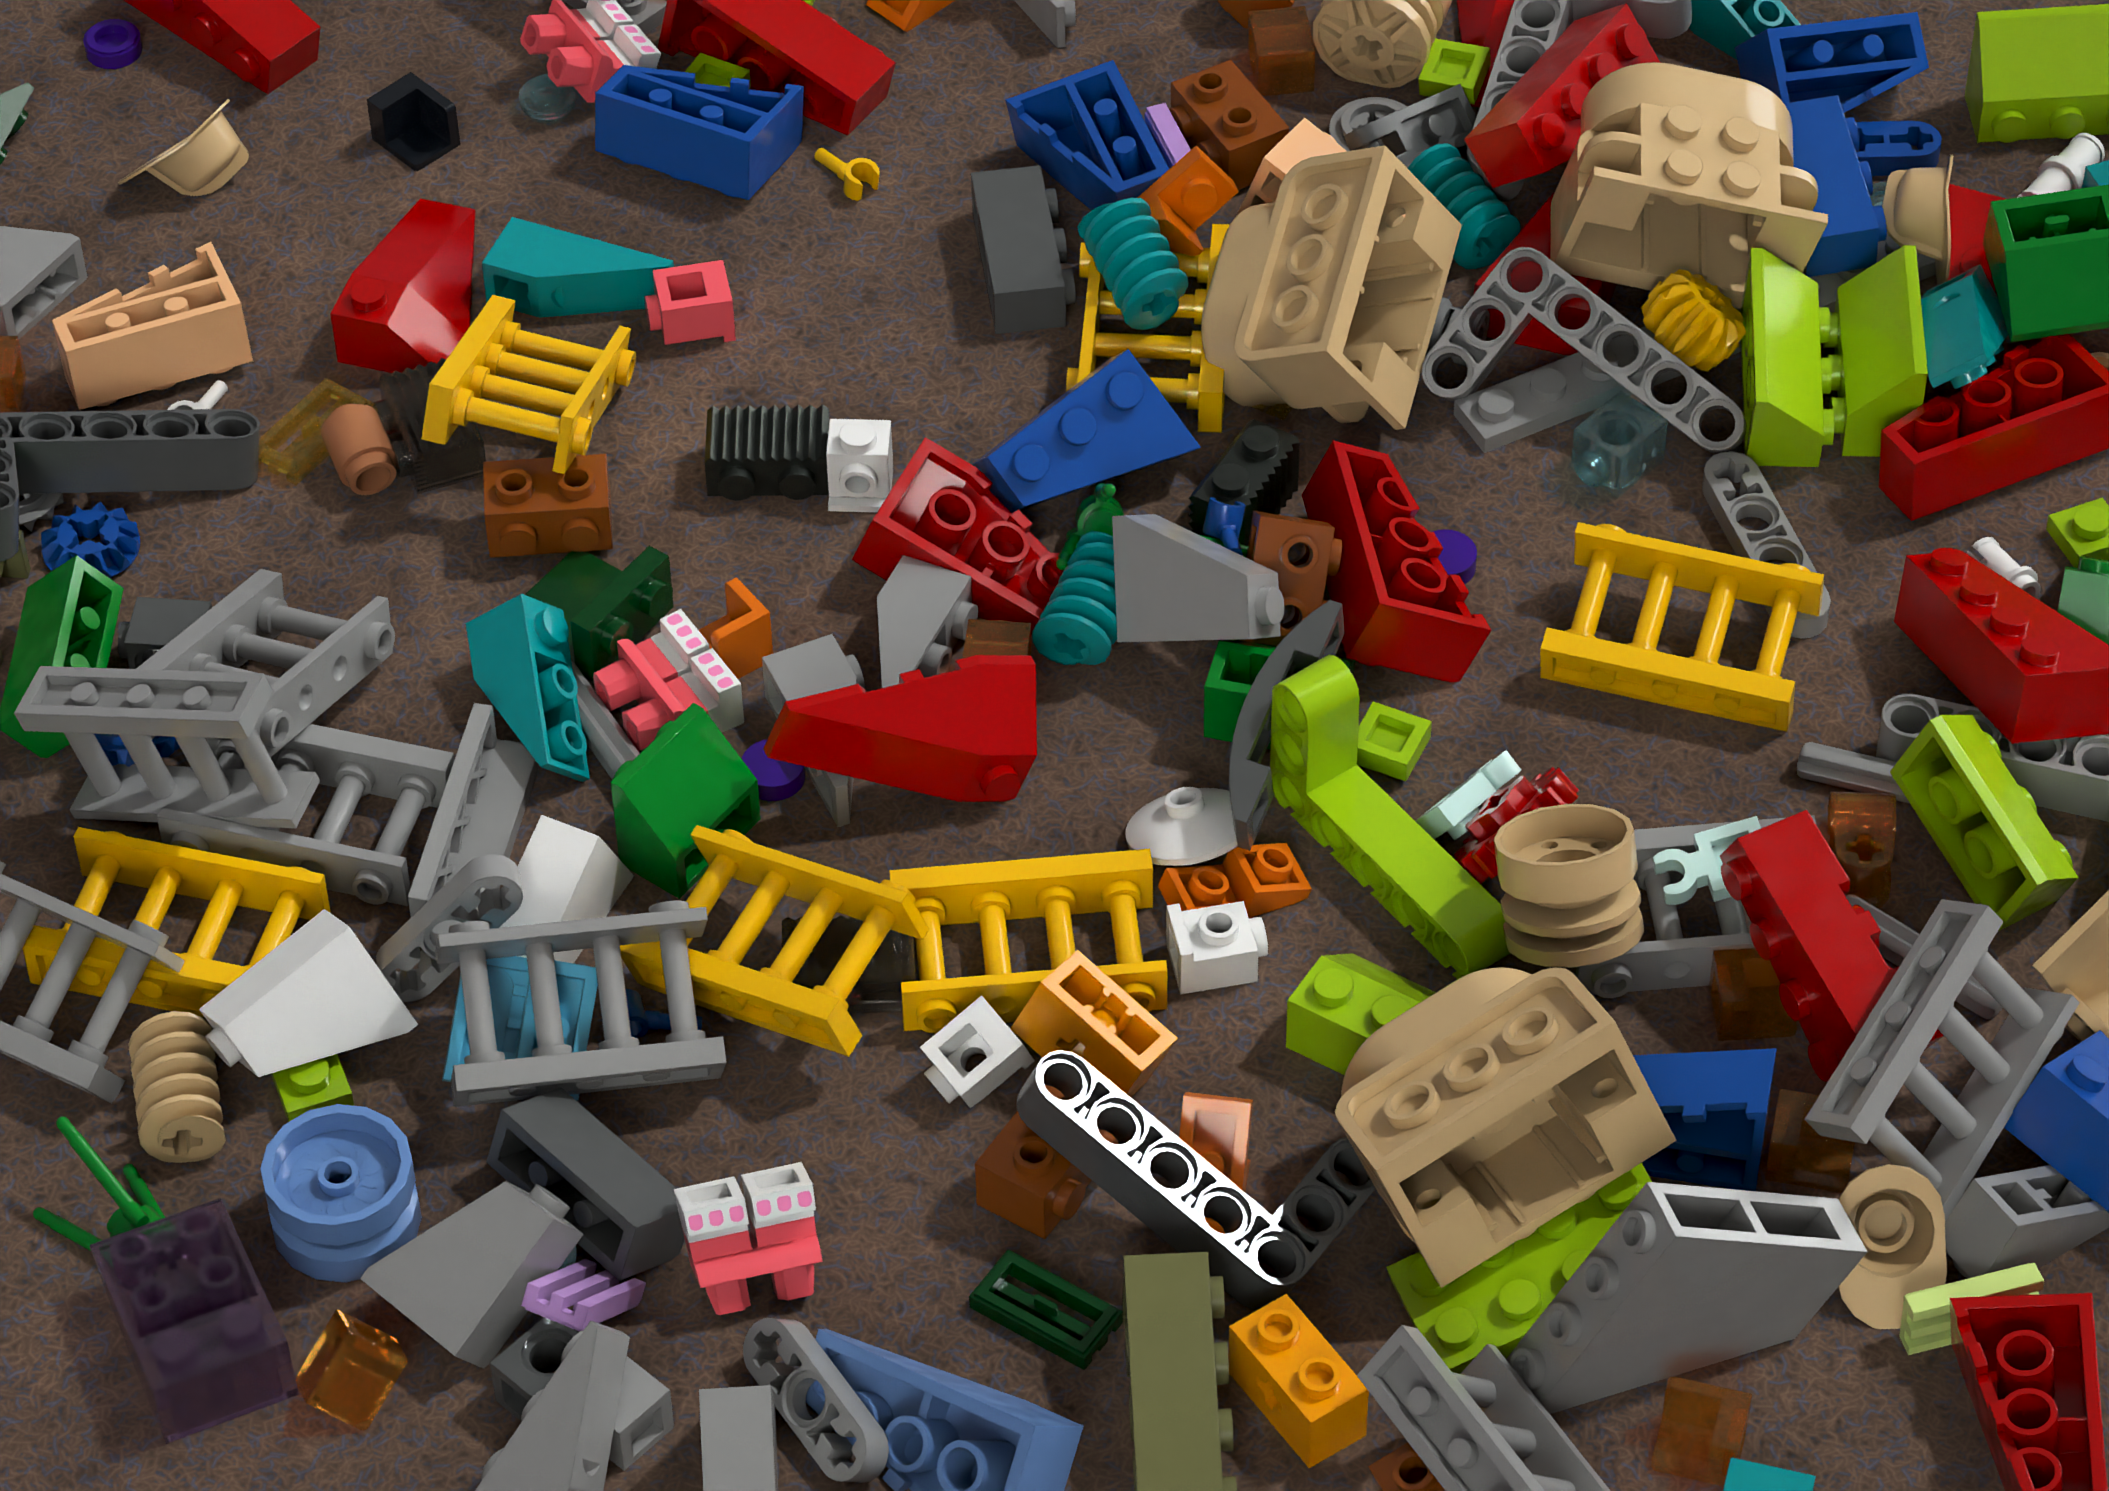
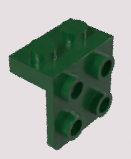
M650 545L623 571L586 551H571L525 594L564 611V618L569 628L568 643L571 661L577 665L586 678L594 681V672L619 660L618 640L629 639L636 644L674 607L669 556Z

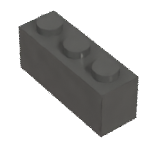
M1040 165L972 172V215L995 334L1066 327V305L1076 303V293L1072 268H1061L1062 263H1067L1064 229H1053L1052 224L1059 223L1056 189H1045Z
M558 1088L501 1109L486 1163L509 1183L530 1193L534 1186L538 1184L568 1205L570 1209L563 1218L584 1234L577 1244L619 1281L671 1261L680 1254L685 1238L673 1190L677 1188L564 1089Z

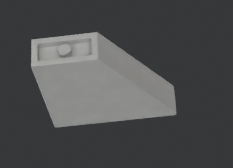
M1647 1182L1506 1360L1549 1414L1795 1339L1868 1251L1837 1198Z

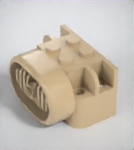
M1640 63L1620 68L1606 75L1591 88L1584 99L1581 109V136L1551 201L1550 260L1571 275L1650 291L1659 281L1663 282L1666 277L1671 273H1675L1678 269L1687 270L1693 275H1702L1711 285H1717L1719 291L1724 296L1732 299V306L1739 309L1742 306L1751 248H1764L1803 273L1828 224V214L1813 211L1818 198V185L1815 178L1807 171L1794 167L1793 125L1787 107L1776 94L1755 82L1674 64Z
M1385 145L1315 156L1300 161L1284 176L1275 202L1248 207L1240 212L1229 225L1205 299L1201 335L1205 358L1209 363L1224 369L1223 392L1237 404L1250 407L1288 404L1295 409L1322 407L1341 424L1359 422L1365 416L1370 405L1395 430L1406 428L1422 371V364L1425 360L1462 225Z
M1503 967L1472 972L1457 979L1383 1025L1365 1040L1351 1059L1343 1079L1341 1098L1335 1110L1340 1126L1378 1194L1390 1208L1403 1232L1415 1242L1441 1288L1517 1240L1530 1236L1541 1225L1576 1203L1589 1199L1603 1186L1677 1141L1615 1020L1571 971L1558 967L1543 969L1532 975L1522 970Z

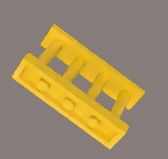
M1212 224L1210 248H1203L1204 251L1199 255L1190 256L1172 252L1178 258L1179 269L1185 272L1187 277H1197L1198 283H1207V289H1196L1195 295L1184 294L1179 299V306L1172 316L1173 318H1194V324L1201 325L1205 299L1229 224ZM1081 242L1079 277L1088 278L1079 368L1068 367L1066 392L1095 370L1096 356L1114 357L1129 349L1135 358L1190 360V366L1200 367V373H1188V379L1150 377V379L1167 402L1187 403V409L1198 410V432L1222 433L1225 400L1223 392L1224 369L1209 363L1205 358L1201 331L1192 330L1191 336L1099 332L1101 314L1122 315V312L1116 306L1112 292L1103 290V275L1097 270L1093 257L1086 249L1085 242Z
M492 295L429 383L421 439L445 445L458 425L465 427L469 421L556 442L553 472L565 474L577 454L585 456L587 453L593 428L620 385L628 387L636 363V352L628 350L631 328L619 326L604 350L521 330L520 323L512 322L516 300ZM516 380H521V381H525V382H529V383H533V384H537V385H541V386H545V387H540V386H536V385H532V384H528V383H524V382H520V381H516ZM549 388H554V389H558V390H562V391L574 393L575 395L569 394V393H565V392H561V391H557V390H553V389H549ZM484 398L490 399V400H494V401H498V402H502V403H507V404L515 405V406H519V407H523V408H527V409H531V410H535V411H539V412H544V413H548V414L560 416L561 418L554 417V416H550V415H546V414H542V413H538V412H533V411H529V410H525V409H521V408H517V407H513V406H509V405H505V404H501V403H496V402L484 400Z
M1580 522L1577 523L1575 529L1574 564L1588 567L1571 628L1565 631L1546 628L1540 648V678L1776 730L1788 731L1793 714L1795 681L1783 679L1780 674L1797 612L1815 616L1820 614L1824 574L1811 572L1799 564L1783 563L1778 565L1627 533L1622 528L1611 524H1598L1594 526ZM1613 573L1649 580L1632 642L1628 644L1595 637ZM1674 586L1711 594L1694 655L1688 658L1656 650ZM1735 599L1772 607L1755 670L1746 671L1723 666L1718 663Z
M696 825L690 836L709 867L686 900L689 908L706 907L708 916L732 878L758 886L718 950H709L705 954L688 948L695 1005L849 1057L863 1035L847 1011L849 1005L846 999L890 930L921 940L924 939L929 931L915 906V897L904 886L891 880L885 879L881 883L874 882L753 843L748 837L735 830L726 829L721 833ZM784 895L810 903V906L770 968L763 967L760 971H756L740 965ZM837 912L864 921L823 986L816 985L813 989L792 983ZM687 938V939H686V941H687V947H688V945L690 944V942L692 941L693 938ZM660 941L620 945L621 958L637 983L666 994Z
M78 827L73 836L82 876H88L74 904L79 909L98 916L114 882L149 888L134 920L159 930L175 894L210 900L187 952L182 954L174 953L185 960L180 972L178 973L150 960L129 1003L169 1011L190 1012L204 1017L199 1009L290 937L298 918L311 920L323 909L331 913L324 874L311 872L302 867L279 866L129 837L116 831L103 832ZM236 906L272 912L250 963L245 966L212 960ZM65 923L61 929L33 926L22 948L30 983L41 985L71 924ZM95 937L68 991L102 997L125 948Z
M1150 849L889 870L890 880L904 886L913 894L916 900L915 906L929 928L923 940L915 938L920 981L901 982L904 1031L923 1030L927 1033L936 1034L981 995L1005 1023L1015 1022L1039 984L1075 952L1072 914L1109 912L1117 964L1100 965L1097 967L1148 1012L1167 1009L1166 960L1143 962L1136 909L1153 908V865ZM1045 918L1051 970L1012 973L1006 920ZM979 923L985 975L946 978L940 926Z

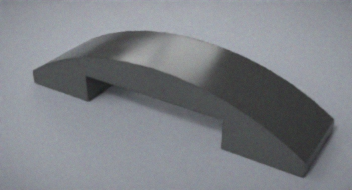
M1329 600L1298 623L1268 657L1245 698L1233 735L1229 761V790L1233 825L1237 845L1240 848L1251 850L1274 797L1271 767L1260 764L1271 741L1273 686L1329 654L1336 655L1345 634L1342 603Z

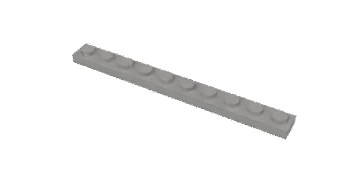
M1888 233L1885 241L1878 242L1877 262L1901 247ZM1917 253L1919 281L1936 275L1935 259ZM1867 268L1809 277L1818 283L1819 307H1829L1830 312H1834L1837 288ZM1645 326L1640 328L1643 332H1645L1647 335L1654 339V333L1648 330ZM1621 335L1610 340L1606 347V358L1609 364L1615 367H1625L1635 361L1639 351L1637 340L1630 335ZM1741 340L1739 341V347L1731 355L1741 352ZM1578 352L1470 394L1465 398L1455 400L1453 415L1480 449L1486 453L1633 394ZM1695 366L1690 367L1693 370L1697 369ZM1670 371L1663 373L1656 379L1654 386L1681 376V374Z

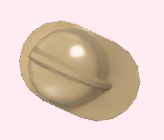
M227 99L191 135L121 179L118 184L121 185L146 170L183 195H207L223 187L249 159L247 148L240 141L221 111L230 100Z
M1951 154L1947 167H1920L1891 172L1887 178L1882 205L1888 235L1899 246L1916 245L1917 253L1935 259L1938 285L1947 281L1950 272L1951 228L1948 188L1954 157Z
M1887 1164L1865 1170L1848 1183L1838 1198L1868 1251L1839 1285L1841 1299L1854 1317L1875 1329H1900L1904 1295L1946 1283L1945 1214L1941 1196L1927 1177L1910 1167Z

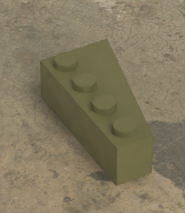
M1208 1252L1124 1255L1122 1311L1123 1325H1125L1127 1377H1130L1129 1419L1131 1441H1134V1451L1132 1453L1134 1491H1237L1236 1476L1222 1475L1221 1452L1233 1451L1231 1408L1218 1409L1217 1385L1229 1384L1227 1342H1214L1212 1320L1225 1318L1223 1276H1210Z

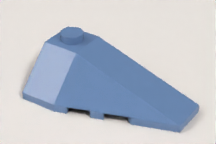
M818 1329L816 1341L886 1434L889 1446L886 1466L889 1469L882 1479L894 1491H905L908 1488L911 1491L1065 1490L1083 1425L1024 1399L828 1329ZM815 1381L807 1391L806 1403L820 1415L825 1404V1393L821 1384ZM846 1437L853 1446L856 1438Z

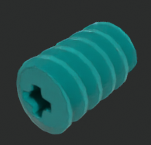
M1448 143L1436 144L1424 150L1408 167L1411 173L1461 223L1462 227L1453 259L1463 268L1476 269L1493 264L1521 231V225L1517 217L1510 214L1506 204L1498 200L1492 188L1485 185L1483 178L1473 172L1470 163L1461 158L1456 147Z
M1131 197L1115 203L1103 204L1086 214L1077 226L1079 236L1084 239L1086 249L1093 257L1097 270L1103 275L1107 289L1112 292L1114 302L1121 310L1124 322L1131 328L1146 330L1157 328L1168 321L1177 311L1179 299L1185 294L1189 282L1186 273L1179 269L1177 256L1169 251L1170 246L1167 238L1160 234V225L1151 216L1149 204L1142 198Z
M1090 531L1082 535L1078 541L1076 549L1067 562L1068 566L1060 576L1058 584L1049 598V602L1040 615V620L1032 631L1033 643L1038 652L1049 660L1063 665H1076L1077 663L1097 665L1103 663L1112 651L1111 645L1117 640L1113 536L1103 532Z

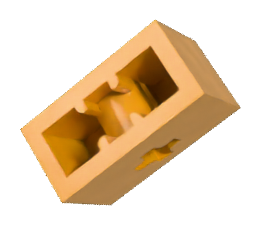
M1079 950L1075 951L1039 984L1010 1028L1041 1057H1044L1049 1052L1058 1050L1070 1051L1079 1055L1130 1098L1149 1080L1178 1039Z
M1287 1294L1229 1326V1374L1308 1468L1315 1466L1367 1435L1369 1391Z

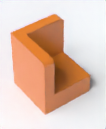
M735 577L725 583L727 615L699 629V632L709 643L710 649L713 648L736 678L740 679L763 666L762 657L773 654L770 611Z

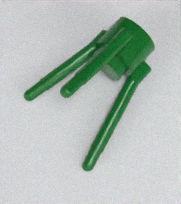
M1098 484L1095 487L1094 495L1084 499L1078 506L1075 516L1076 527L1067 532V541L1056 562V567L1059 570H1065L1068 566L1067 562L1076 549V545L1082 535L1090 531H1098L1113 536L1112 516L1124 515L1118 501L1112 498L1116 491L1113 484Z
M64 1116L59 1117L56 1120L57 1128L119 1206V1209L113 1213L107 1223L111 1244L106 1243L43 1207L35 1208L33 1217L55 1232L103 1258L117 1274L124 1272L129 1266L138 1273H147L170 1258L178 1245V1229L165 1217L133 1164H126L122 1171L139 1203L131 1198L69 1119Z

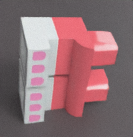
M552 0L548 14L529 15L527 17L520 38L521 45L530 55L547 54L549 57L546 65L548 77L557 87L573 86L587 103L595 102V93L623 65L656 69L661 56V52L637 24H633L634 21L616 0H588L586 8L569 9L562 0Z
M682 609L661 618V632L636 645L629 639L618 640L619 660L593 673L595 692L609 711H613L634 700L639 703V705L622 712L623 727L628 738L638 751L648 747L664 724L669 721H675L693 703L706 711L721 732L744 723L740 681L713 648L710 649L707 640Z
M802 1162L742 1174L745 1198L734 1176L673 1189L690 1265L700 1288H705L716 1315L743 1311L751 1306L746 1278L771 1273L774 1292L778 1300L789 1301L811 1296L814 1293V1264L823 1261L816 1234L814 1218L816 1206L813 1183ZM749 1223H750V1232L748 1231V1226H747Z

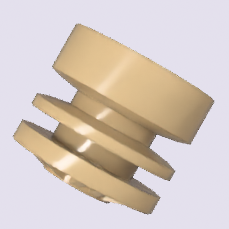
M1323 0L1321 8L1313 21V42L1320 58L1341 77L1350 81L1384 88L1401 87L1416 79L1422 71L1424 63L1428 60L1432 43H1434L1436 34L1444 22L1452 0Z
M1563 804L1538 808L1518 815L1499 828L1494 837L1498 879L1502 890L1505 891L1501 900V910L1505 919L1503 924L1504 938L1508 951L1524 962L1544 967L1572 968L1599 964L1616 958L1639 943L1644 933L1643 916L1639 908L1641 894L1636 881L1633 880L1638 870L1635 833L1630 818L1615 809L1602 806Z

